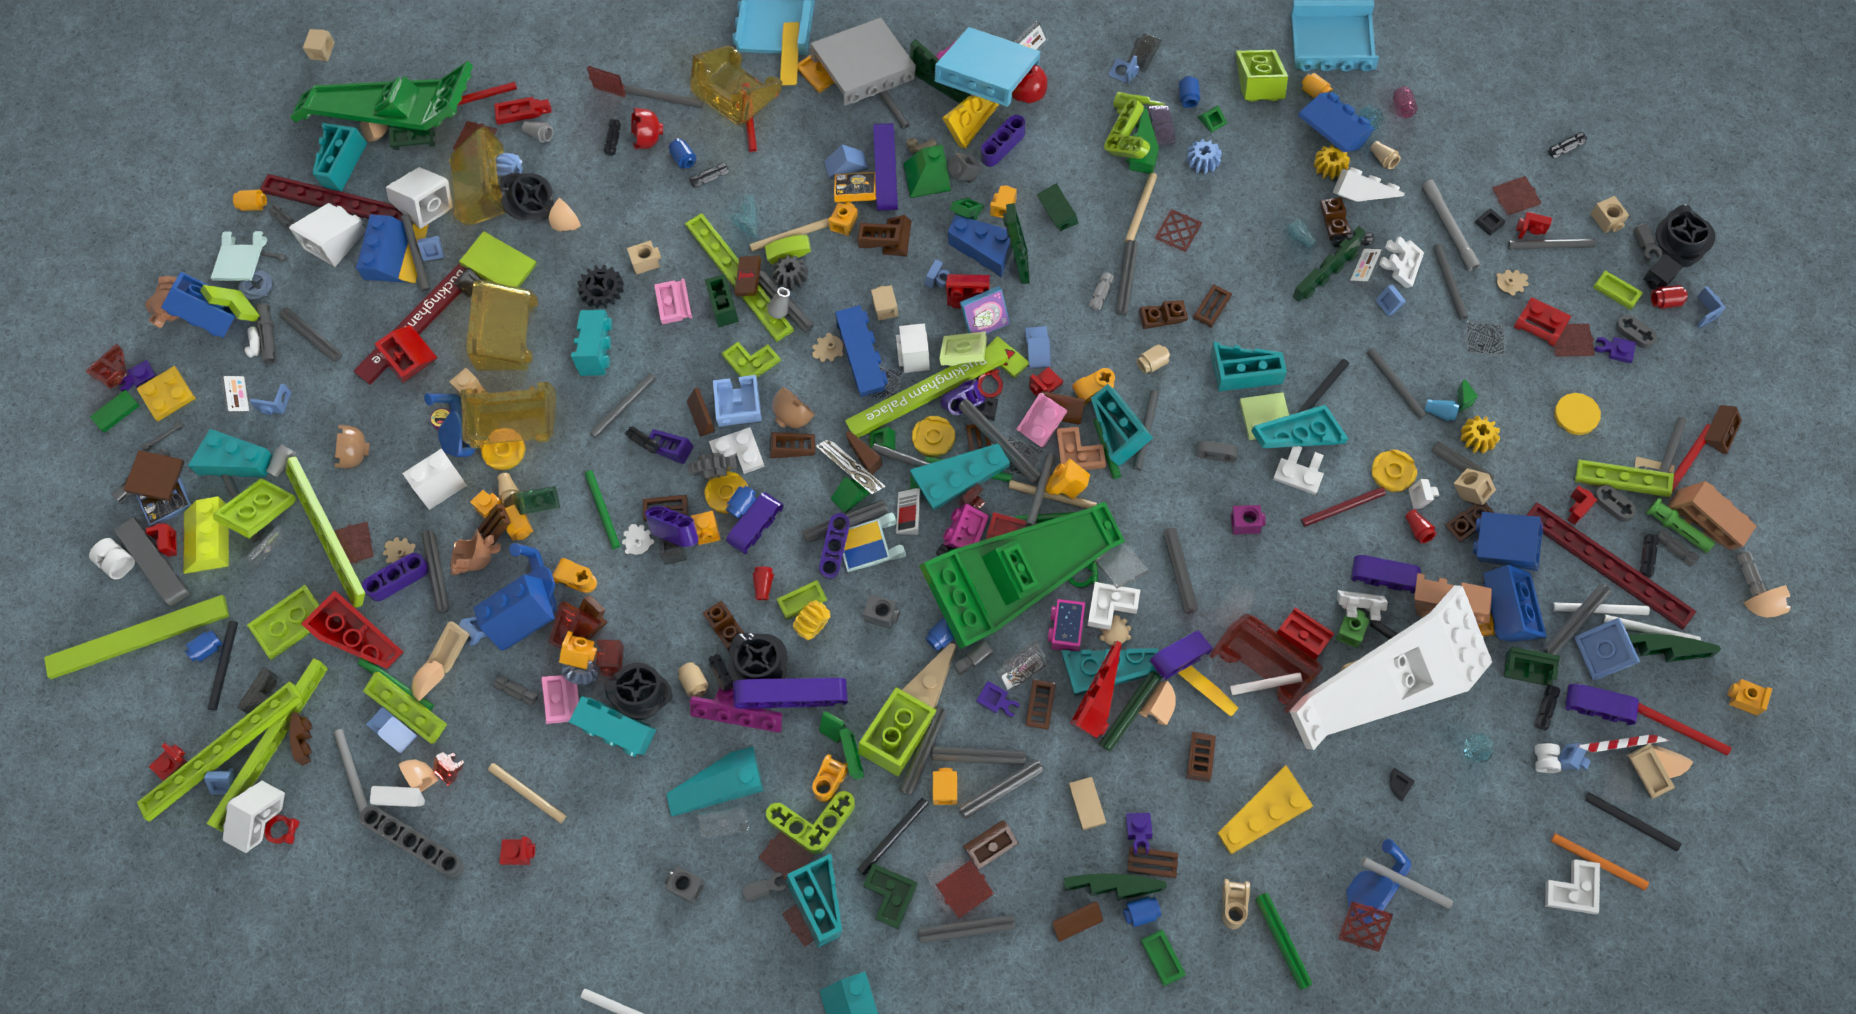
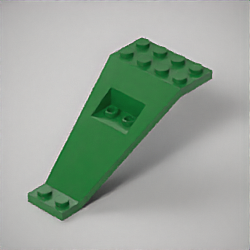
M467 60L441 79L409 80L406 76L389 82L314 85L301 95L290 118L297 123L302 118L306 120L313 114L427 131L433 126L438 127L446 117L451 118L457 112L456 107L462 100L461 95L467 88L466 83L471 78L470 73L473 65Z
M1104 501L1082 511L956 548L924 562L919 567L959 648L962 649L998 631L1108 550L1124 543L1125 540Z

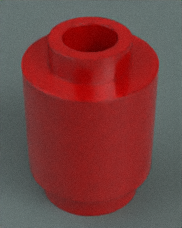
M1681 285L1658 287L1657 290H1653L1651 293V302L1654 307H1659V309L1681 307L1687 301L1688 295L1686 289Z

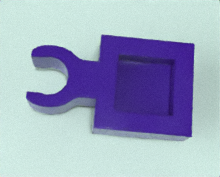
M1604 337L1596 339V342L1602 343L1604 346H1596L1594 348L1596 352H1609L1610 359L1632 363L1636 342L1614 337L1612 342Z
M145 360L128 369V376L120 377L115 382L118 385L126 382L123 387L119 388L123 392L124 390L128 391L133 385L138 388L156 377V374L151 364Z
M990 681L986 682L976 700V703L995 714L999 708L1002 709L1005 715L1009 717L1015 715L1009 712V705H1013L1016 708L1020 706L1016 701L1005 699L1008 692Z
M1126 813L1128 840H1135L1133 844L1134 854L1137 855L1138 846L1145 847L1146 854H1148L1150 844L1147 839H1152L1153 835L1150 813Z

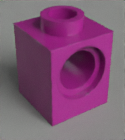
M1260 505L1233 506L1231 510L1233 535L1260 534L1262 526L1266 524L1265 513H1261ZM1243 518H1251L1253 523H1248Z

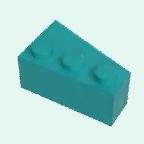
M322 123L323 136L319 138L321 146L319 153H316L313 175L324 188L342 192L367 142L356 128Z
M580 310L577 324L579 335L578 338L574 339V345H577V350L571 354V358L580 376L606 375V368H610V357L607 355V349H611V337L608 336V333L612 330L613 323L612 318L608 317L606 310Z
M581 696L569 720V723L582 728L583 732L594 737L595 735L602 737V741L611 746L619 745L623 747L622 751L633 757L636 754H645L657 729L639 720L623 715L619 710L597 699Z

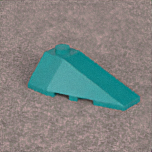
M754 747L728 753L666 793L671 817L763 792L764 788Z
M866 972L841 979L819 990L826 1014H878Z

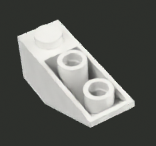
M1352 167L1350 170L1342 169L1332 192L1356 202L1400 197L1405 194L1399 191V186L1388 183L1386 186L1380 183V178L1369 175L1368 178L1361 175L1362 171Z

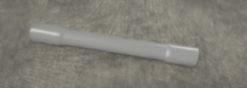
M1434 180L1426 181L1422 188L1437 210L1468 270H1473L1472 267L1474 269L1481 266L1474 251L1469 247L1442 199V195Z

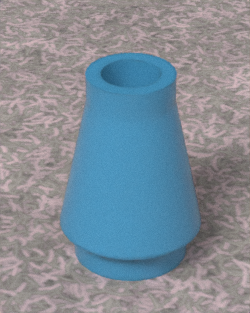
M1428 399L1425 412L1431 413L1447 422L1450 420L1456 421L1460 404L1455 403V401Z

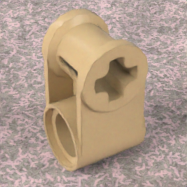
M1224 879L1222 919L1224 924L1230 929L1240 928L1247 919L1250 896V882L1248 881L1236 883L1229 882V879ZM1229 912H1238L1241 920L1233 921L1229 917Z

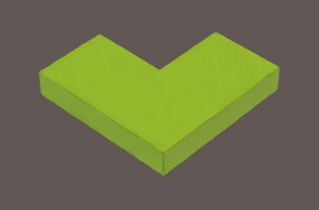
M208 285L202 286L200 291L209 304L228 306L237 319L257 322L259 314L240 290Z
M739 342L721 353L722 357L739 377L756 375L758 378L781 361L780 357L768 344L751 356Z

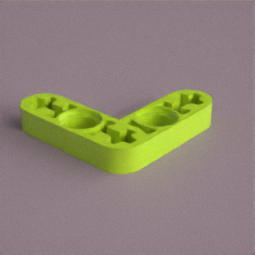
M1133 98L1125 104L1105 141V150L1114 156L1141 159L1149 152L1150 144L1141 137L1130 136L1144 110L1143 104L1137 99Z
M838 792L813 825L781 803L771 804L766 810V817L771 826L810 853L818 854L827 847L853 812L855 800L850 792ZM846 798H848L849 806L847 807L844 805L841 808L840 814L842 815V817H840L837 813V810L840 807L839 800H845ZM781 810L782 817L787 820L784 827H782L784 825L782 819L779 817L773 819V811L779 812ZM826 817H834L837 823L834 827L827 828L823 825V821ZM795 822L803 825L802 831L798 834H793L789 830L790 826ZM820 828L824 832L819 838L821 844L811 846L810 839H816L820 835L818 830Z

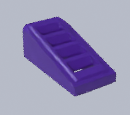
M653 429L649 435L650 439H654L655 436L661 437L658 443L660 449L657 450L656 454L685 464L694 447L690 440ZM665 440H668V442H667V444L665 445V447L662 448V446H663ZM673 443H675L676 445L673 450H670Z

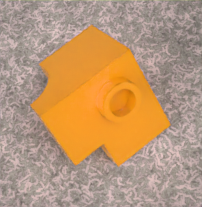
M1069 459L1064 464L1060 463L1055 468L1053 474L1048 479L1045 491L1051 495L1063 493L1073 500L1088 486L1090 474L1073 460Z

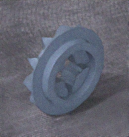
M256 270L252 281H240L239 290L250 301L253 299L260 301L261 297H268V292L273 290L272 284L274 282L268 273ZM252 282L259 284L260 289L254 288Z
M590 661L585 670L562 664V676L569 682L582 685L592 683L598 678L599 667L595 665V661Z

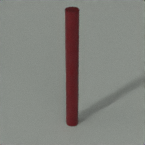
M1383 487L1377 488L1302 518L1301 522L1304 527L1382 497L1386 495L1385 489Z

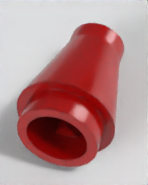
M1416 509L1409 511L1405 515L1416 541L1419 540L1421 544H1424L1436 536L1435 526L1419 514Z
M762 566L754 568L752 577L755 600H769L775 575L772 573L773 568Z

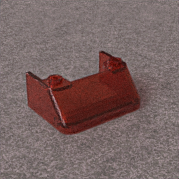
M1244 614L1228 627L1209 657L1213 659L1220 654V657L1228 663L1240 660L1265 679L1301 673L1302 682L1278 686L1276 690L1278 699L1287 705L1284 712L1288 714L1323 668L1318 661L1276 634V631L1251 614Z

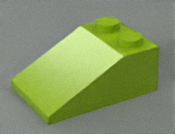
M1276 50L1236 51L1240 88L1245 100L1254 102L1261 99L1270 101L1285 99L1288 75Z
M896 687L860 740L858 754L899 777L933 719L936 709Z

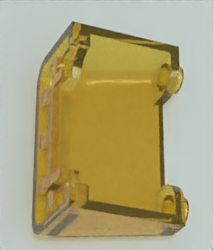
M731 45L693 55L690 80L692 92L737 125L749 121L781 93L783 81L775 76H770L766 78L764 85L741 68L742 56Z
M487 127L477 129L451 153L449 158L455 202L454 215L465 226L506 213L501 202L502 198L500 185L498 184L495 158L499 154L504 153V146Z
M485 280L474 281L466 348L468 357L477 371L528 370V363L532 362V352L526 346L529 311H533L534 307L538 305L537 295L532 290Z
M537 382V389L534 386H529V390L498 393L481 391V393L473 394V389H462L463 441L470 444L471 448H482L484 444L536 440L537 442L549 441V438L554 436L556 390L549 382Z

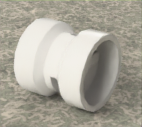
M1548 743L1535 745L1534 750L1537 756L1535 770L1544 773L1560 772L1561 763L1558 761L1560 746Z

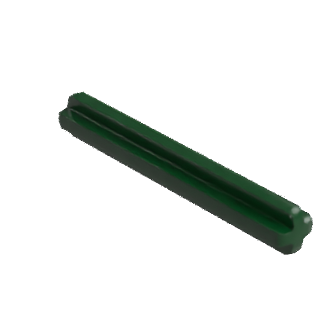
M1149 672L1100 741V746L1109 752L1112 751L1158 686L1162 677L1157 672Z

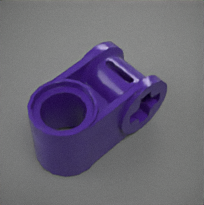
M977 379L965 381L957 388L945 393L941 398L943 409L953 415H960L963 412L959 409V404L963 400L968 399L974 406L983 403L985 397L981 395L977 387ZM956 399V405L951 408V402Z

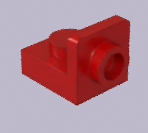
M1527 211L1524 218L1518 220L1516 231H1519L1517 239L1522 240L1527 230L1534 235H1545L1551 226L1552 218Z
M1047 367L1037 376L1032 374L1029 379V388L1036 396L1042 392L1052 393L1063 384V380L1050 367Z
M1578 486L1570 496L1577 501L1569 509L1571 515L1567 519L1574 526L1597 501L1589 490L1583 489L1581 486Z
M158 523L153 527L146 528V533L153 539H156V546L159 551L167 557L177 555L176 531L168 524Z
M165 742L161 745L165 751L149 766L162 781L188 762L182 757L186 753L176 744L170 746Z
M522 837V839H502L499 864L530 865V859L535 856V844H532L531 839L528 837Z

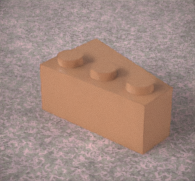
M1707 481L1677 490L1667 505L1670 509H1676L1680 515L1685 517L1684 520L1689 524L1693 522L1705 530L1703 534L1729 550L1743 547L1757 527L1750 521L1747 515L1741 513L1730 500L1723 497Z
M1417 573L1414 598L1416 615L1421 618L1428 615L1452 589L1454 585L1447 584V579L1439 578L1438 582L1424 579V574ZM1462 582L1461 586L1464 588L1477 624L1489 623L1492 588Z

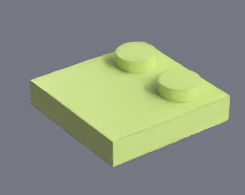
M986 331L944 336L940 353L941 366H955L961 363L984 361L987 343Z
M1283 392L1240 398L1239 402L1249 440L1256 439L1251 432L1255 425L1289 416Z

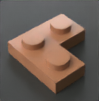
M1079 427L1058 428L1056 430L1060 463L1064 464L1071 459L1084 470L1103 469L1106 467L1103 445L1081 447Z

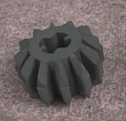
M786 255V259L779 258L778 263L774 264L772 275L778 286L786 289L791 286V289L794 291L795 285L802 288V282H807L808 267H806L804 260H798L796 255L793 258Z

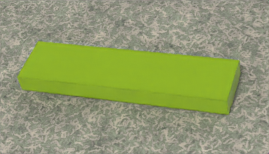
M1580 459L1577 462L1575 482L1600 487L1608 485L1614 489L1671 497L1674 479L1673 473Z
M374 672L363 690L365 694L431 744L436 742L447 723L380 672Z

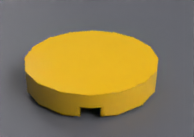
M1571 393L1558 401L1554 408V417L1557 424L1567 430L1566 432L1574 435H1584L1597 427L1601 419V411L1598 404L1592 398L1580 393Z
M929 416L915 425L912 431V442L920 454L928 457H939L952 449L955 443V430L947 419L939 416Z
M497 430L491 433L488 439L486 438L483 441L481 447L482 458L494 470L503 471L511 469L523 459L526 450L525 443L521 436L513 430Z
M1399 450L1381 452L1374 459L1371 472L1377 485L1390 492H1401L1408 489L1414 483L1417 476V468L1414 465V460L1408 454Z
M730 471L726 472L727 476L710 479L704 490L705 499L709 507L718 513L728 514L725 509L728 506L727 502L739 486L742 488L745 485L748 486L739 474Z

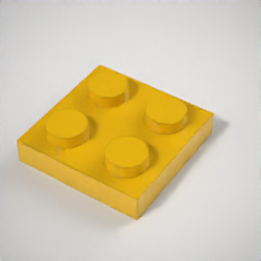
M175 366L136 388L157 422L196 399Z

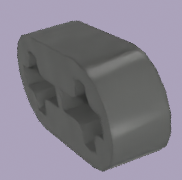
M1631 315L1621 316L1616 323L1617 332L1628 340L1636 342L1638 347L1650 348L1657 339L1656 332ZM1629 323L1630 326L1625 328L1624 324ZM1645 335L1649 337L1646 341L1642 339Z
M1199 441L1196 443L1195 456L1198 458L1231 463L1237 461L1238 448L1234 445L1211 441Z
M1604 485L1595 492L1596 503L1617 520L1627 522L1635 516V505L1613 487ZM1608 493L1610 496L1604 500L1602 498L1603 494ZM1626 507L1628 509L1627 513L1622 514L1621 510Z

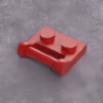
M1531 297L1516 321L1514 328L1518 330L1523 329L1542 338L1554 347L1568 324L1571 315ZM1527 319V320H1529V321H1531V322H1533V323H1535V324H1537V325H1539V326H1541V327H1543V328H1545V329H1547V330L1553 332V334H1551V333H1549V332H1547V331H1545V330H1543V329H1541V328H1539V327H1537V326H1535V325H1533V324H1530V323L1526 322L1525 320Z

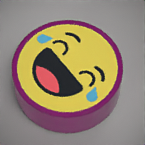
M439 408L432 412L430 422L437 430H439L441 424L450 413L448 409Z

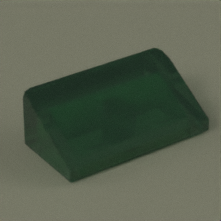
M556 486L510 494L520 515L560 508Z

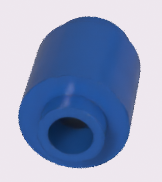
M1192 76L1184 77L1178 84L1180 102L1185 108H1194L1200 101L1199 81Z
M678 138L669 144V153L680 168H691L694 165L697 157L686 141Z
M746 485L744 488L739 486L727 502L728 506L725 510L740 520L757 499L754 496L756 492Z
M944 617L927 632L928 635L925 637L926 641L936 651L941 648L944 649L954 639Z
M212 630L207 633L204 631L186 644L188 649L185 650V653L193 662L195 660L202 662L218 651V647L223 643Z
M1147 896L1126 903V909H1123V914L1127 924L1131 923L1133 927L1156 921V918L1161 916V910L1156 897L1149 898Z

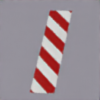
M1644 735L1577 746L1590 752H1598L1669 740L1657 735Z

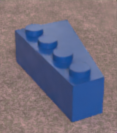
M860 305L835 312L837 329H840L841 340L846 347V356L849 365L852 366L851 371L859 396L864 397L884 391L885 384L888 381L885 371H880L879 364L882 362L879 351H874L872 345L875 343L873 332L867 329L866 324L869 323L867 312L862 311Z

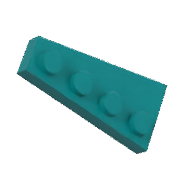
M1326 405L1255 425L1251 430L1262 448L1346 444L1349 439Z
M1158 648L1120 650L1114 685L1145 678L1150 671L1157 672L1149 660L1159 652ZM1105 649V651L1061 650L1074 696L1087 692L1110 649Z

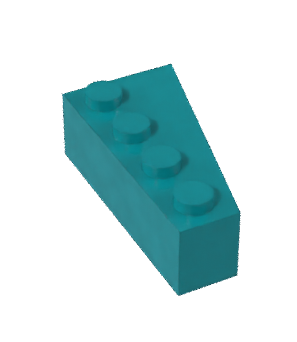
M995 444L910 469V475L932 511H935L1009 468L1010 461L1000 445Z

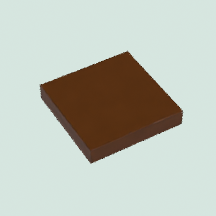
M138 450L124 491L130 494L170 502L185 462L183 459Z

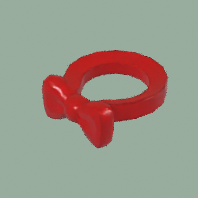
M998 369L988 371L977 377L979 378L977 387L981 395H984L986 398L998 396L1003 389V382L998 376ZM985 376H992L997 381L998 389L995 393L988 394L983 391L981 386Z
M276 815L265 826V838L274 844H281L283 842L293 844L294 834L300 821L295 818L289 819L283 815ZM278 821H284L289 827L287 834L280 838H273L271 835L272 826Z

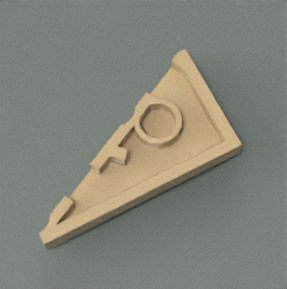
M949 643L902 691L935 709L956 650V644Z

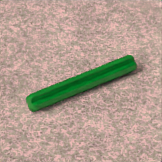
M1269 894L1259 895L1256 898V902L1298 988L1302 990L1311 986L1312 981Z

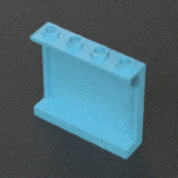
M815 0L738 1L739 17L735 18L736 33H733L732 42L733 45H736L737 52L782 54L783 23L799 22L798 55H807Z
M1293 0L1291 22L1295 69H1301L1302 71H1309L1311 69H1321L1322 71H1329L1331 69H1341L1342 71L1361 69L1362 71H1370L1376 69L1379 55H1375L1372 22L1374 0Z
M968 27L937 62L935 82L1008 107L1011 103L1012 91L1034 64L1039 66L1041 51Z

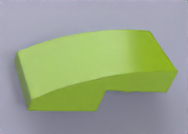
M797 235L774 241L766 245L765 250L767 260L772 265L778 262L779 258H786V255L791 258L795 255L798 258L811 252V246L807 235Z

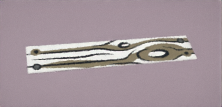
M825 440L816 445L818 449L871 494L885 487L834 442Z

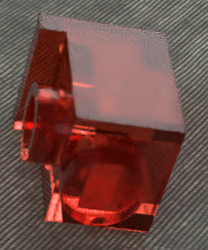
M597 639V645L601 649L596 655V664L601 669L600 674L603 676H613L614 673L622 669L624 645L620 640Z

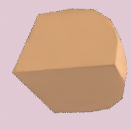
M362 121L360 123L363 135L368 142L379 140L386 134L388 125Z
M559 198L550 210V225L559 232L573 231L581 226L572 209Z
M1784 585L1754 596L1745 601L1744 604L1748 610L1758 616L1766 618L1776 617L1789 612L1790 606H1787L1786 598L1790 597L1787 586Z
M428 660L414 675L411 689L413 696L418 702L445 676L442 664L435 660L431 663Z
M1168 681L1159 683L1138 714L1146 718L1150 714L1158 720V724L1167 725L1176 705V696L1171 684Z
M1652 745L1670 778L1681 776L1691 767L1693 761L1668 749Z
M414 759L399 763V767L411 788H418L422 792L439 781L433 770L425 762Z

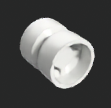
M105 538L97 542L89 553V559L112 579L124 577L135 565L132 555L122 549L111 538Z

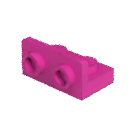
M968 504L956 508L951 515V520H953L951 526L946 529L943 535L945 540L943 544L956 549L979 542L989 515Z

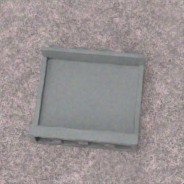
M882 18L811 43V59L814 63L821 62L843 94L844 106L892 89L903 83H908L915 78L916 65Z

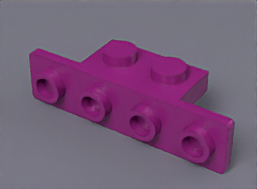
M719 687L714 700L694 696L690 699V716L777 733L781 732L782 713L762 708H735L733 688L723 691Z

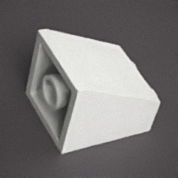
M420 167L386 187L389 202L404 215H410L411 221L420 229L444 215L453 207L448 180Z
M330 203L289 227L304 250L334 267L338 265L366 232L363 226L364 222L358 216H351L342 207H335Z
M442 449L402 473L429 510L467 486Z

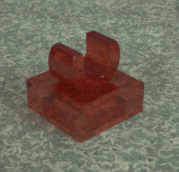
M977 483L961 497L958 503L961 506L970 504L972 507L980 510L986 504L979 496L984 489Z
M441 752L435 756L433 772L447 785H450L456 780L457 773L462 770L464 761L454 763L455 753H450L447 756L444 752Z

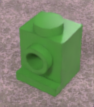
M1357 610V618L1347 617L1345 614L1336 640L1358 648L1363 640L1370 619L1366 618V614L1360 610ZM1351 623L1358 625L1359 627H1353Z

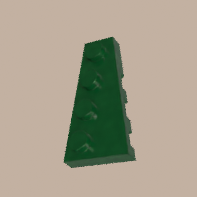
M917 39L911 42L910 58L916 65V77L959 104L971 95L935 82V68L939 59Z
M1015 203L1006 204L1007 213H1003L1004 226L1007 228L1008 238H1010L1014 259L1017 262L1021 284H1030L1028 249Z
M1358 226L1353 231L1354 235L1350 241L1345 239L1339 245L1340 247L1334 256L1329 254L1320 265V270L1315 268L1295 288L1293 298L1298 302L1304 298L1306 300L1314 294L1316 287H1323L1329 281L1330 275L1333 273L1338 274L1348 260L1350 262L1355 260L1359 255L1358 249L1365 233L1364 229Z

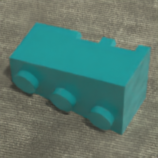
M1213 341L1210 355L1218 392L1283 384L1287 370L1282 352L1258 348L1251 350L1241 348L1240 345L1232 347L1220 345V342Z
M1109 384L1105 385L1091 397L1098 422L1103 431L1104 441L1109 450L1110 460L1118 466L1122 465L1153 439L1152 435L1123 398Z
M209 429L188 467L198 476L230 475L265 478L268 474L266 470L273 455L266 448Z
M828 854L787 874L786 884L818 948L839 938L842 932L832 854Z

